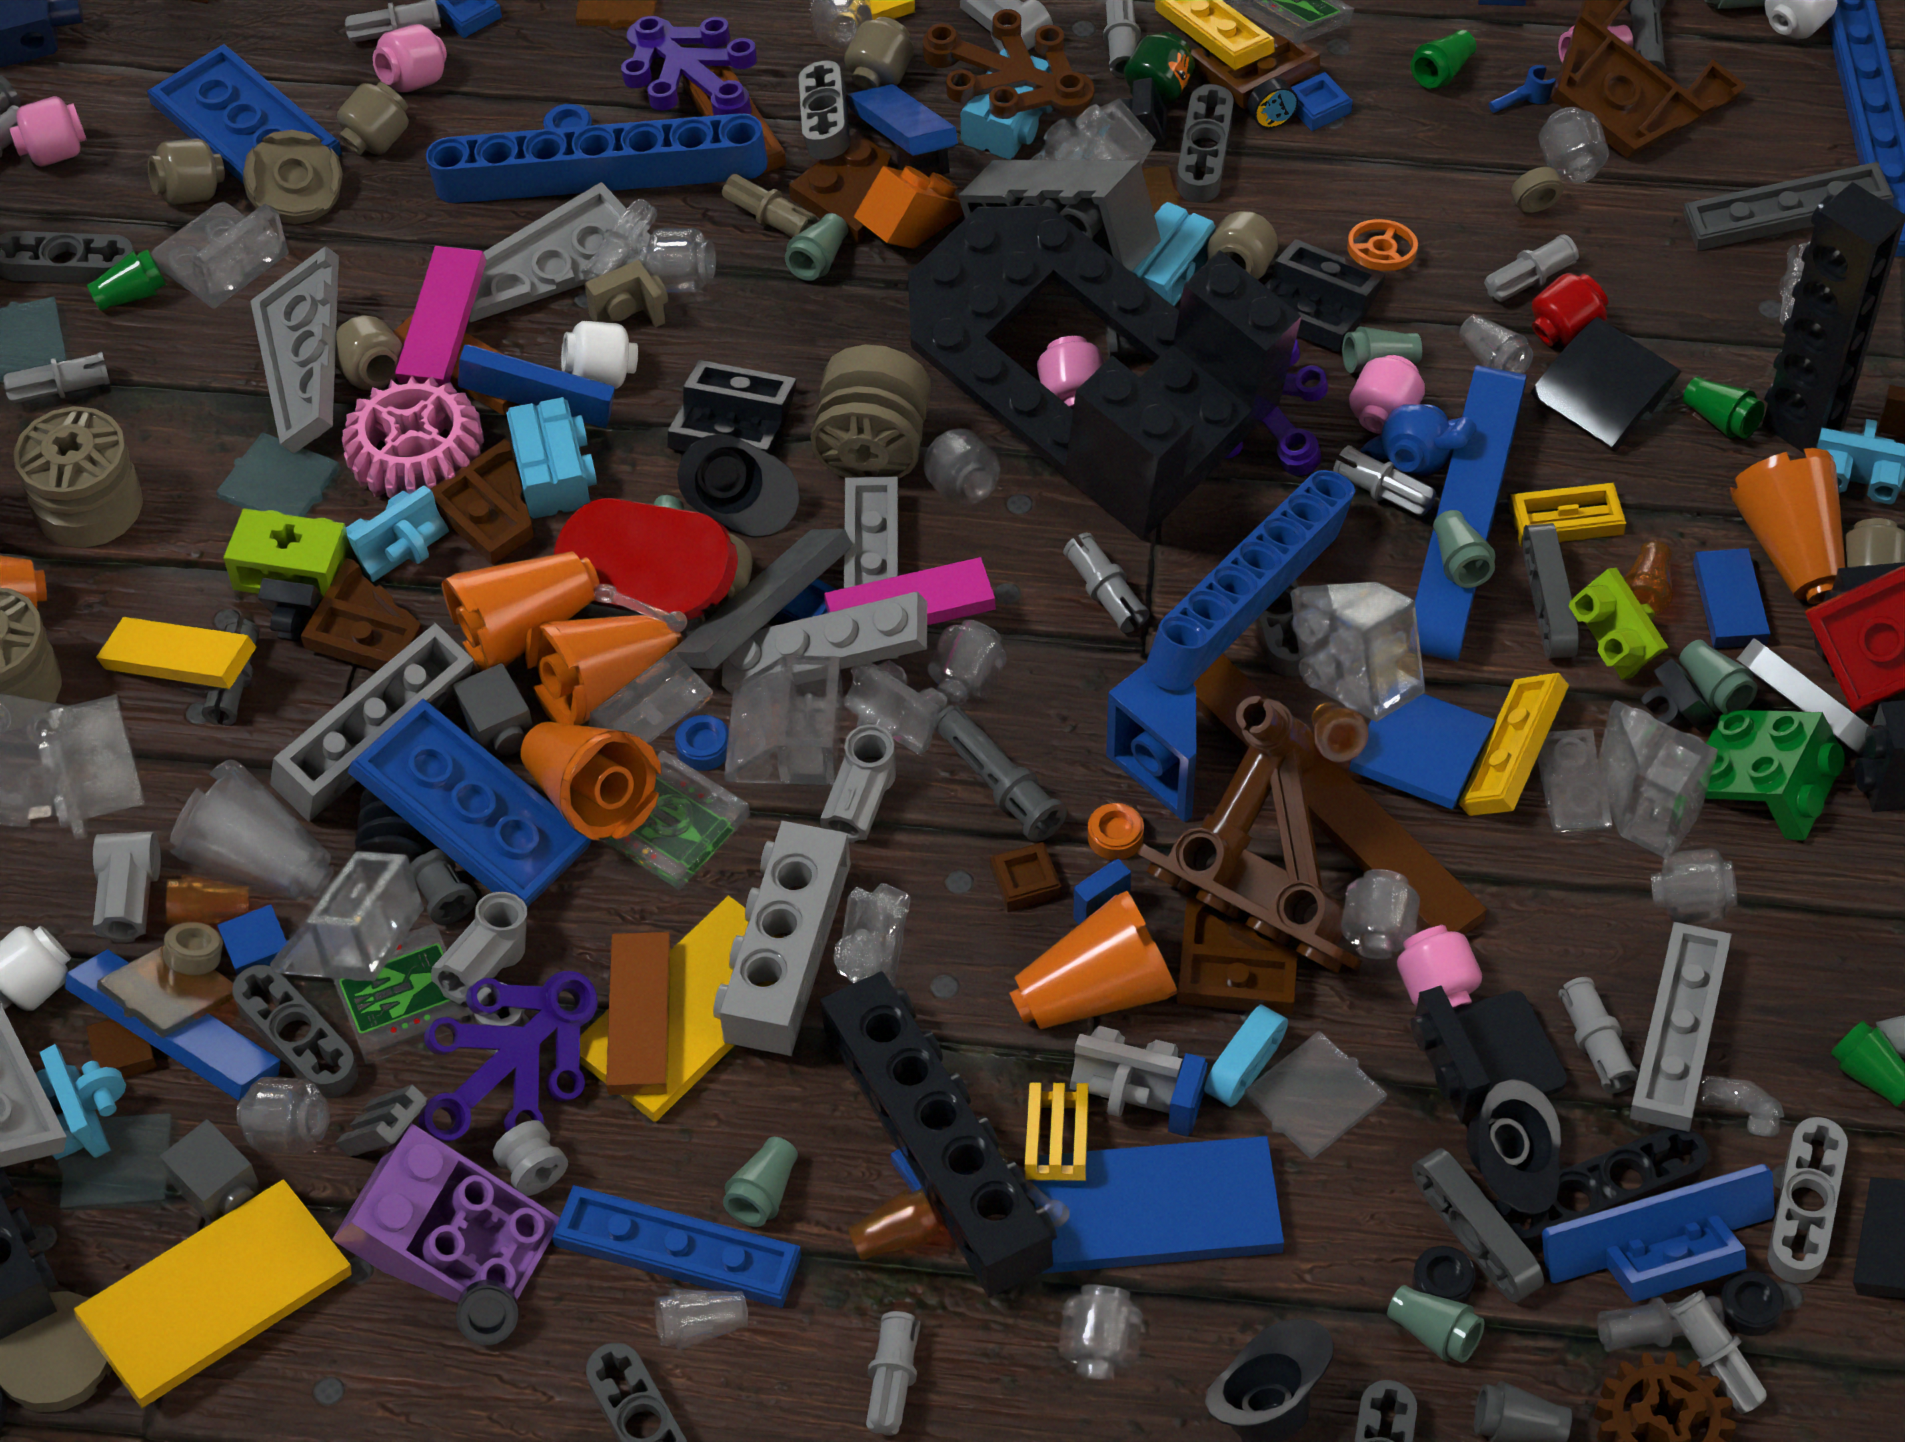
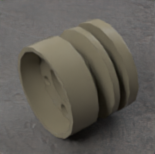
M859 345L845 348L832 356L824 370L819 393L820 404L815 412V423L810 436L811 449L819 462L836 475L845 478L898 477L899 479L910 473L919 459L920 443L923 438V422L927 416L931 395L930 377L923 366L908 354L887 346Z
M74 406L58 409L34 420L20 434L13 451L15 469L21 479L23 490L27 494L34 520L46 538L68 547L87 548L102 545L124 534L138 519L143 505L141 485L135 467L131 462L130 452L126 445L123 431L111 416L94 408Z
M0 587L1 733L21 729L40 719L56 702L62 686L60 665L53 647L48 641L47 631L43 626L42 618L36 607L28 597L13 589Z

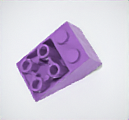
M411 1123L396 1142L388 1146L332 1240L382 1272L456 1303L466 1287L476 1281L486 1279L496 1280L508 1286L517 1300L550 1243L560 1217Z

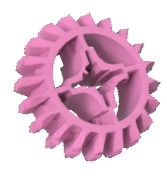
M411 375L407 384L397 385L391 379L389 388L384 391L372 387L371 400L357 399L356 412L346 414V429L342 430V443L346 464L351 469V473H354V477L359 482L360 487L368 486L374 497L387 492V496L390 499L401 491L411 494L423 485L431 489L444 479L453 478L455 476L454 472L463 466H468L472 460L481 455L480 450L483 449L482 443H484L479 413L476 411L475 406L471 405V401L467 398L466 393H457L451 382L439 387L433 376L424 384H419ZM444 429L450 431L446 439L440 436ZM380 440L386 443L381 451L376 448Z

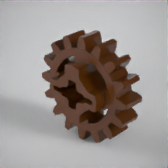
M1668 1351L1663 1364H1655L1650 1353L1645 1352L1641 1355L1638 1370L1628 1362L1623 1361L1619 1364L1616 1379L1607 1377L1604 1381L1600 1393L1604 1399L1598 1400L1594 1412V1418L1604 1423L1600 1424L1596 1438L1598 1442H1690L1691 1437L1698 1436L1700 1429L1706 1428L1705 1438L1702 1442L1731 1441L1736 1429V1422L1725 1417L1729 1416L1733 1401L1730 1397H1715L1721 1381L1717 1376L1709 1377L1704 1381L1697 1376L1700 1368L1699 1361L1694 1359L1688 1364L1686 1369L1677 1367L1675 1352ZM1639 1391L1641 1396L1639 1403L1631 1404L1630 1410L1623 1412L1625 1402Z

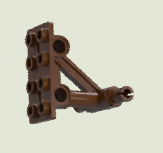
M1250 696L1242 700L1236 711V721L1242 728V734L1250 746L1213 816L1207 813L1199 828H1191L1182 833L1175 842L1168 857L1143 843L1138 849L1137 854L1151 861L1146 872L1190 895L1194 886L1199 887L1200 890L1196 898L1239 921L1242 913L1245 911L1250 914L1246 925L1288 947L1294 937L1301 941L1296 951L1322 966L1339 973L1342 965L1345 964L1358 971L1362 960L1337 946L1346 928V911L1337 899L1323 890L1301 771L1312 767L1317 761L1318 747L1314 741V735L1305 723L1294 718L1289 709L1279 701L1272 699L1262 700L1260 696ZM1271 790L1286 870L1246 850L1253 838L1248 833ZM1217 853L1213 865L1206 869L1208 859ZM1318 903L1316 916L1304 924L1306 911L1310 906Z

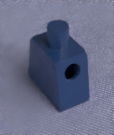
M0 0V68L54 54L58 50L57 27L84 22L81 1Z

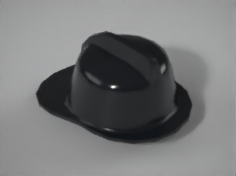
M726 434L708 435L691 444L681 457L677 471L679 490L687 504L699 513L706 514L737 532L753 537L771 535L784 528L794 517L800 499L798 482L790 468L777 457L744 440Z
M1512 1079L1497 1083L1486 1094L1481 1110L1471 1120L1466 1134V1148L1471 1162L1479 1173L1483 1175L1484 1180L1497 1197L1517 1212L1534 1215L1547 1211L1556 1201L1559 1188L1561 1133L1555 1109L1543 1092L1528 1082Z
M1297 1318L1280 1321L1262 1330L1245 1346L1230 1366L1208 1388L1205 1403L1210 1415L1220 1423L1232 1426L1242 1442H1280L1298 1433L1307 1423L1309 1417L1310 1391L1323 1377L1333 1360L1334 1342L1328 1329L1316 1321Z

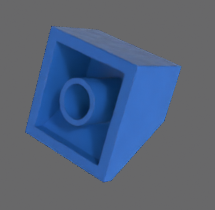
M1143 664L1108 692L1106 757L1184 823L1192 817L1196 767V687L1192 684L1184 690L1175 691L1157 686L1146 675L1145 664Z

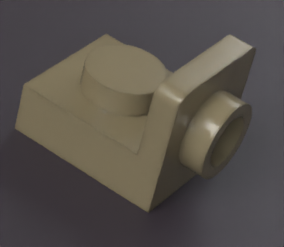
M639 259L585 282L589 316L594 322L613 323L644 310L655 327L665 324L663 304L668 302L666 289L657 275H649Z

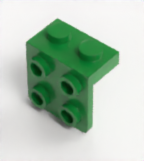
M1732 710L1731 713L1720 716L1685 786L1693 798L1766 801L1785 839L1806 840L1816 818L1823 811L1824 801L1836 777L1841 774L1846 758L1843 748L1837 742L1823 712Z

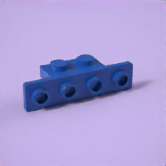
M1760 1164L1545 1228L1542 1232L1545 1273L1552 1283H1558L1608 1268L1634 1303L1747 1269L1746 1249L1731 1230L1765 1221L1774 1216L1773 1173L1766 1164Z

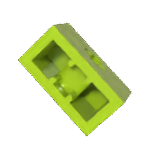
M243 508L223 557L233 590L259 594L262 578L314 585L324 596L345 559L352 560L353 557L345 523L334 522L327 518L312 519L285 515L274 510L258 511Z

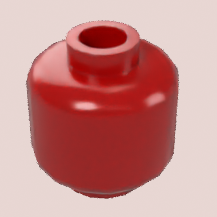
M1571 273L1563 274L1533 299L1532 312L1535 321L1532 323V328L1539 339L1546 345L1553 346L1557 343L1566 348L1596 317L1606 322L1607 311L1605 307L1609 303L1608 297L1601 286L1586 274H1581L1580 276Z

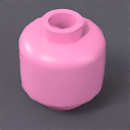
M414 24L386 32L381 36L373 53V66L381 82L389 85V87L397 92H410L432 85L442 77L447 52L443 41L429 28L422 24Z
M57 96L21 106L16 113L18 126L9 128L19 156L29 154L31 160L40 167L77 156L81 149L80 142L87 140L74 103L66 105Z
M1080 336L1061 337L1052 341L1047 346V350L1042 353L1037 362L1040 383L1073 409L1076 390L1104 364L1100 348L1087 342L1085 338Z
M1397 355L1378 357L1368 361L1362 369L1349 397L1350 408L1365 429L1381 434L1385 419L1392 410L1405 404L1421 403L1425 394V383L1417 367L1404 357Z
M1440 925L1412 935L1403 942L1405 950L1398 957L1397 968L1415 1007L1418 1004L1419 992L1440 985L1453 1009L1472 1003L1469 994L1480 986L1482 972L1464 934L1453 931L1448 932L1446 926Z

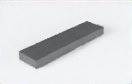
M1874 162L1684 203L1683 216L1696 249L1700 251L1815 226L1811 223V218L1819 203L1828 195L1835 197L1852 181L1893 206L1894 197L1879 163Z
M811 529L671 651L679 667L715 669L850 549L853 544L846 530Z

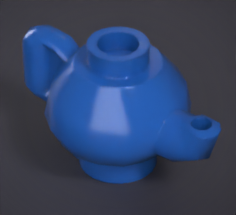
M1405 404L1391 411L1385 419L1382 434L1369 440L1361 448L1360 452L1376 460L1389 459L1401 472L1413 476H1429L1447 465L1452 458L1454 449L1463 448L1467 445L1476 432L1477 427L1475 422L1468 417L1448 420L1446 414L1433 405Z

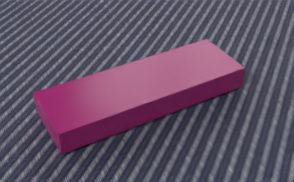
M443 246L434 247L395 371L399 383L407 384L411 375L419 384H424L432 376L439 387L450 383L487 262L483 251Z
M981 557L824 593L825 605L828 613L918 591L927 601V625L996 610L995 596Z

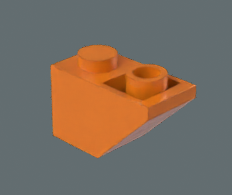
M883 166L855 213L854 218L886 243L915 249L964 213L959 197L955 194L958 187L949 179L934 172L930 177H927L919 170L910 166H905L903 171Z

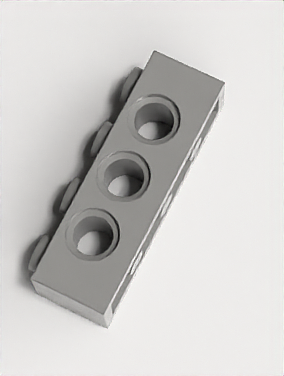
M434 623L273 758L270 785L310 822L357 782L354 777L347 773L351 762L422 698L438 711L455 698L452 684L470 677L474 659L442 628Z
M781 821L775 842H766L760 865L761 874H764L760 889L751 888L746 903L745 920L749 923L745 935H736L732 944L729 967L733 969L729 984L721 983L715 997L713 1015L714 1018L721 1020L724 1043L792 1056L851 865L848 833ZM794 886L804 887L799 890H789V888ZM780 933L790 934L789 936L784 938L772 937ZM764 981L775 982L773 985L767 987L756 986L758 983Z

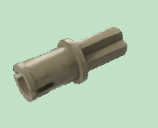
M732 174L722 189L724 198L756 215L757 224L761 226L768 224L791 238L816 223L817 217L815 214L783 198L781 191L778 189H772L768 192L737 174Z

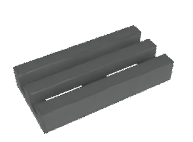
M413 1085L375 1097L364 1107L368 1113L357 1116L350 1124L354 1130L342 1134L335 1144L350 1157L392 1145L427 1104L425 1101L428 1098Z

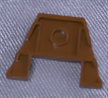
M1583 0L1551 99L1627 159L1736 100L1747 86L1712 59L1691 86L1685 90L1607 29L1630 0Z

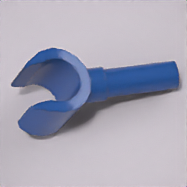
M1534 65L1529 69L1523 86L1489 102V108L1492 113H1495L1524 100L1535 104H1544L1552 94L1556 78L1543 81L1547 68L1544 65Z

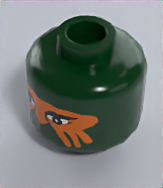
M1161 32L1160 34H1150L1144 37L1137 45L1124 69V77L1131 88L1132 96L1133 81L1152 77L1164 104L1168 105L1176 101L1194 72L1195 63L1191 55V49L1182 38L1173 33Z

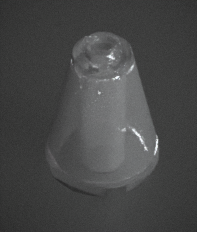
M226 760L216 766L208 775L217 781L206 793L196 788L178 816L169 841L177 846V848L170 850L171 855L181 861L297 901H303L309 895L314 898L318 897L327 887L334 873V869L329 867L331 854L242 764L235 760Z

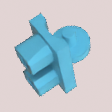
M1866 419L1862 433L1843 429L1842 431L1821 428L1816 448L1827 450L1833 456L1837 468L1839 493L1846 491L1849 481L1868 484L1867 496L1872 501L1891 505L1895 503L1900 491L1905 492V444L1896 443L1893 439L1875 436L1877 421Z
M423 485L411 494L401 491L388 500V505L384 512L370 521L360 518L346 527L347 538L365 577L372 582L407 559H411L416 564L421 563L429 557L427 546L449 532L446 523L437 510L434 494L426 486Z
M56 1044L39 1052L45 1068L35 1074L52 1108L55 1109L61 1106L63 1112L57 1115V1118L67 1136L64 1152L52 1156L58 1160L85 1148L97 1159L110 1152V1146L95 1109H98L99 1114L104 1117L115 1113L117 1107L114 1102L123 1095L126 1088L121 1072L111 1067L100 1068L97 1061H89L82 1066L84 1075L81 1076L75 1066L66 1065L62 1053Z

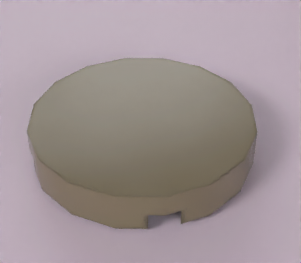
M297 130L273 132L262 138V142L254 149L252 147L246 156L243 182L247 197L259 212L274 221L290 224L312 222L328 213L339 199L343 177L339 157L332 148L330 151L327 146L321 143L322 140L311 133Z
M69 1291L49 1292L57 1312L0 1340V1389L10 1399L12 1398L15 1402L21 1403L24 1408L38 1413L67 1410L87 1401L98 1391L96 1386L103 1380L105 1374L107 1376L110 1375L112 1367L76 1319L74 1308L90 1299L88 1297Z

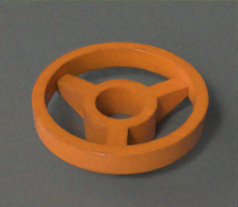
M1373 219L1361 222L1352 228L1348 236L1347 249L1352 259L1366 268L1378 271H1395L1407 267L1414 261L1418 249V240L1415 234L1403 224L1391 220ZM1372 230L1386 231L1384 236L1372 237L1368 243L1354 244L1355 238L1364 232ZM1395 233L1405 238L1411 246L1412 250L1404 257L1397 253V243L1393 240Z

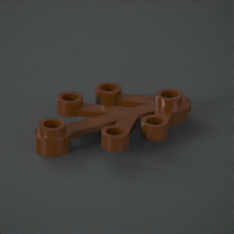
M1003 9L996 12L993 16V35L1002 42L1008 57L961 40L954 27L945 23L931 26L923 37V58L930 66L948 68L960 60L992 72L975 77L967 70L952 71L946 78V93L950 100L958 103L968 102L974 96L990 93L989 110L996 118L1008 119L1015 116L1018 112L1050 105L1060 115L1077 116L1087 110L1094 98V84L1091 79L1082 73L1072 71L1063 51L1064 32L1060 27L1044 25L1037 29L1035 33V50L1039 55L1046 57L1051 73L1034 67L1021 37V15L1015 10ZM1027 85L1035 88V90L1018 94L1014 88Z

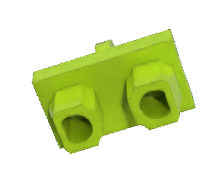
M1617 567L1604 571L1569 602V608L1578 622H1585L1599 645L1597 651L1605 664L1613 666L1622 680L1632 678L1647 662L1669 648L1651 621L1655 616L1654 610L1650 604L1641 605Z

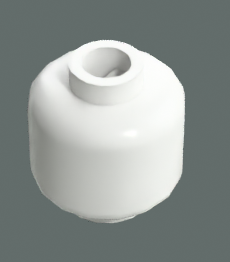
M1765 0L1764 4L1766 15L1772 28L1786 37L1799 40L1810 37L1835 13L1837 0Z
M581 321L574 327L573 332L565 333L561 352V368L563 372L609 384L615 387V389L623 384L627 373L634 374L636 372L638 345L637 343H629L627 331L622 325L617 323Z
M41 925L35 930L26 926H19L0 941V1003L3 1009L8 1008L14 1003L22 1010L32 1011L66 982L68 968L65 964L71 957L62 945Z

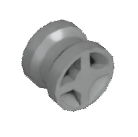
M536 1120L523 1122L510 1129L498 1140L493 1149V1157L502 1169L510 1170L512 1173L511 1184L514 1189L525 1196L535 1195L548 1189L562 1177L568 1167V1159L558 1147L550 1145V1133L541 1121Z

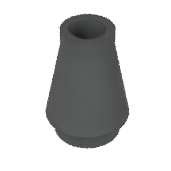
M1501 1380L1497 1386L1490 1384L1482 1385L1475 1407L1474 1431L1476 1434L1488 1436L1489 1442H1567L1571 1429L1572 1411L1570 1407L1556 1405Z

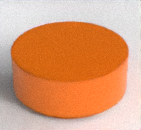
M1109 803L1097 808L1091 814L1088 821V843L1091 849L1100 857L1108 860H1124L1136 854L1143 843L1144 822L1141 815L1134 808L1122 803Z

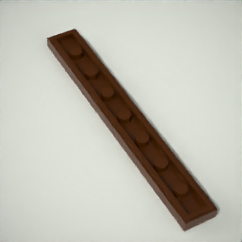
M1221 654L1193 683L1196 687V708L1245 755L1250 744L1244 738L1242 728L1236 721L1238 705L1242 700L1250 696H1260L1262 700L1269 698L1225 655ZM1317 745V761L1307 770H1301L1310 820L1422 930L1444 925L1448 932H1459L1465 935L1486 919L1487 908Z

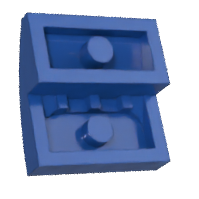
M1393 682L1378 706L1356 749L1349 771L1453 810L1468 784L1474 765L1483 751L1496 720Z

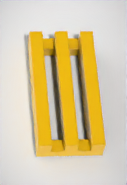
M1614 482L1510 494L1508 506L1510 513L1514 514L1513 524L1515 530H1519L1518 541L1520 547L1523 546L1524 526L1533 524L1553 523L1559 542L1624 535L1626 521ZM1607 503V505L1579 508V506ZM1558 509L1557 511L1527 514V512Z
M1030 1083L1025 1180L1086 1181L1089 1083H1077L1076 1092H1065V1083H1053V1091H1042L1041 1083ZM1042 1108H1052L1049 1165H1038ZM1064 1108H1076L1073 1165H1062Z

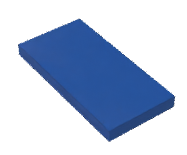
M225 44L147 91L150 103L191 139L199 138L206 141L213 154L219 153L221 155L224 168L243 184V170L247 154L252 147L254 149L262 142V138L273 132L297 130L311 133L322 140L321 143L327 146L330 151L332 148L337 156L342 154L340 143L336 138Z
M424 698L351 762L347 772L493 893L508 892L514 894L524 901L527 908L588 849L592 839L575 831L553 804Z
M1268 1136L1087 1151L1086 1181L1032 1180L1035 1208L1038 1206L1045 1208L1057 1232V1239L1052 1241L1053 1267L1043 1271L1042 1274L1283 1253L1284 1239ZM1074 1152L1062 1153V1165H1073ZM1039 1155L1038 1165H1049V1155Z

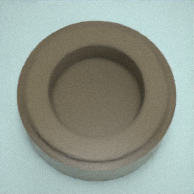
M1540 167L1528 171L1519 177L1511 188V194L1518 208L1523 212L1529 213L1542 211L1552 206L1559 200L1564 191V185L1557 171L1552 167Z
M186 922L178 924L169 929L165 935L163 959L171 969L182 974L200 975L214 970L221 961L222 937L214 928L203 923Z

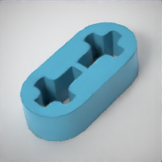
M1260 1004L1256 1007L1212 1067L1205 1083V1093L1229 1107L1237 1104L1278 1048L1287 1030L1288 1019Z

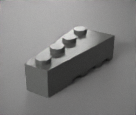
M993 160L958 195L965 219L977 207L1051 206L1131 272L1161 241L1140 160Z

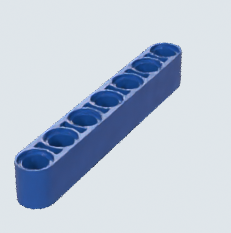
M728 114L446 137L432 143L426 152V160L436 194L441 200L448 203L583 193L600 182L610 191L727 182V179L732 174H737L749 180L761 175L768 165L761 122L750 114Z
M1476 365L1462 417L1471 418L1475 422L1477 429L1465 447L1453 450L1436 518L1445 511H1460L1465 520L1488 543L1522 405L1527 375ZM1434 529L1408 626L1404 651L1458 662L1477 586L1463 588L1445 576L1438 538Z
M1321 470L1311 474L1162 619L1145 664V673L1148 678L1157 686L1168 690H1184L1191 686L1338 537L1355 494V487L1352 482L1342 474L1334 471Z

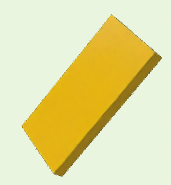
M729 895L671 949L667 1094L621 1095L655 1123L735 1046L734 1044L724 1043L721 1020L714 1018L713 1015L717 990L721 983L729 984L733 969L729 967L733 941L736 935H745L749 923L745 920L746 908ZM781 934L772 936L774 938H784ZM764 981L758 983L756 986L767 987L773 985L775 982ZM609 1009L580 1035V1064L604 1083H606Z
M283 1179L75 1307L74 1312L77 1321L142 1409L351 1276V1264Z

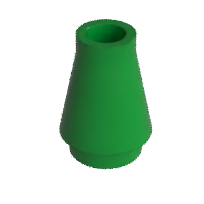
M1457 30L1449 36L1420 45L1416 49L1410 64L1415 80L1423 87L1430 89L1447 86L1466 60L1475 53L1477 46L1474 37L1466 30Z
M146 249L138 254L133 250L98 279L87 284V287L99 310L103 311L112 306L158 295L156 290L167 284L151 253Z
M1699 376L1690 381L1683 395V403L1696 410L1729 438L1738 436L1746 439L1750 437L1758 428L1764 415V402L1757 399L1754 391L1707 381Z
M1862 1020L1837 1044L1830 1054L1840 1063L1837 1069L1883 1096L1897 1108L1905 1100V1063L1880 1027L1877 1026L1873 1030Z

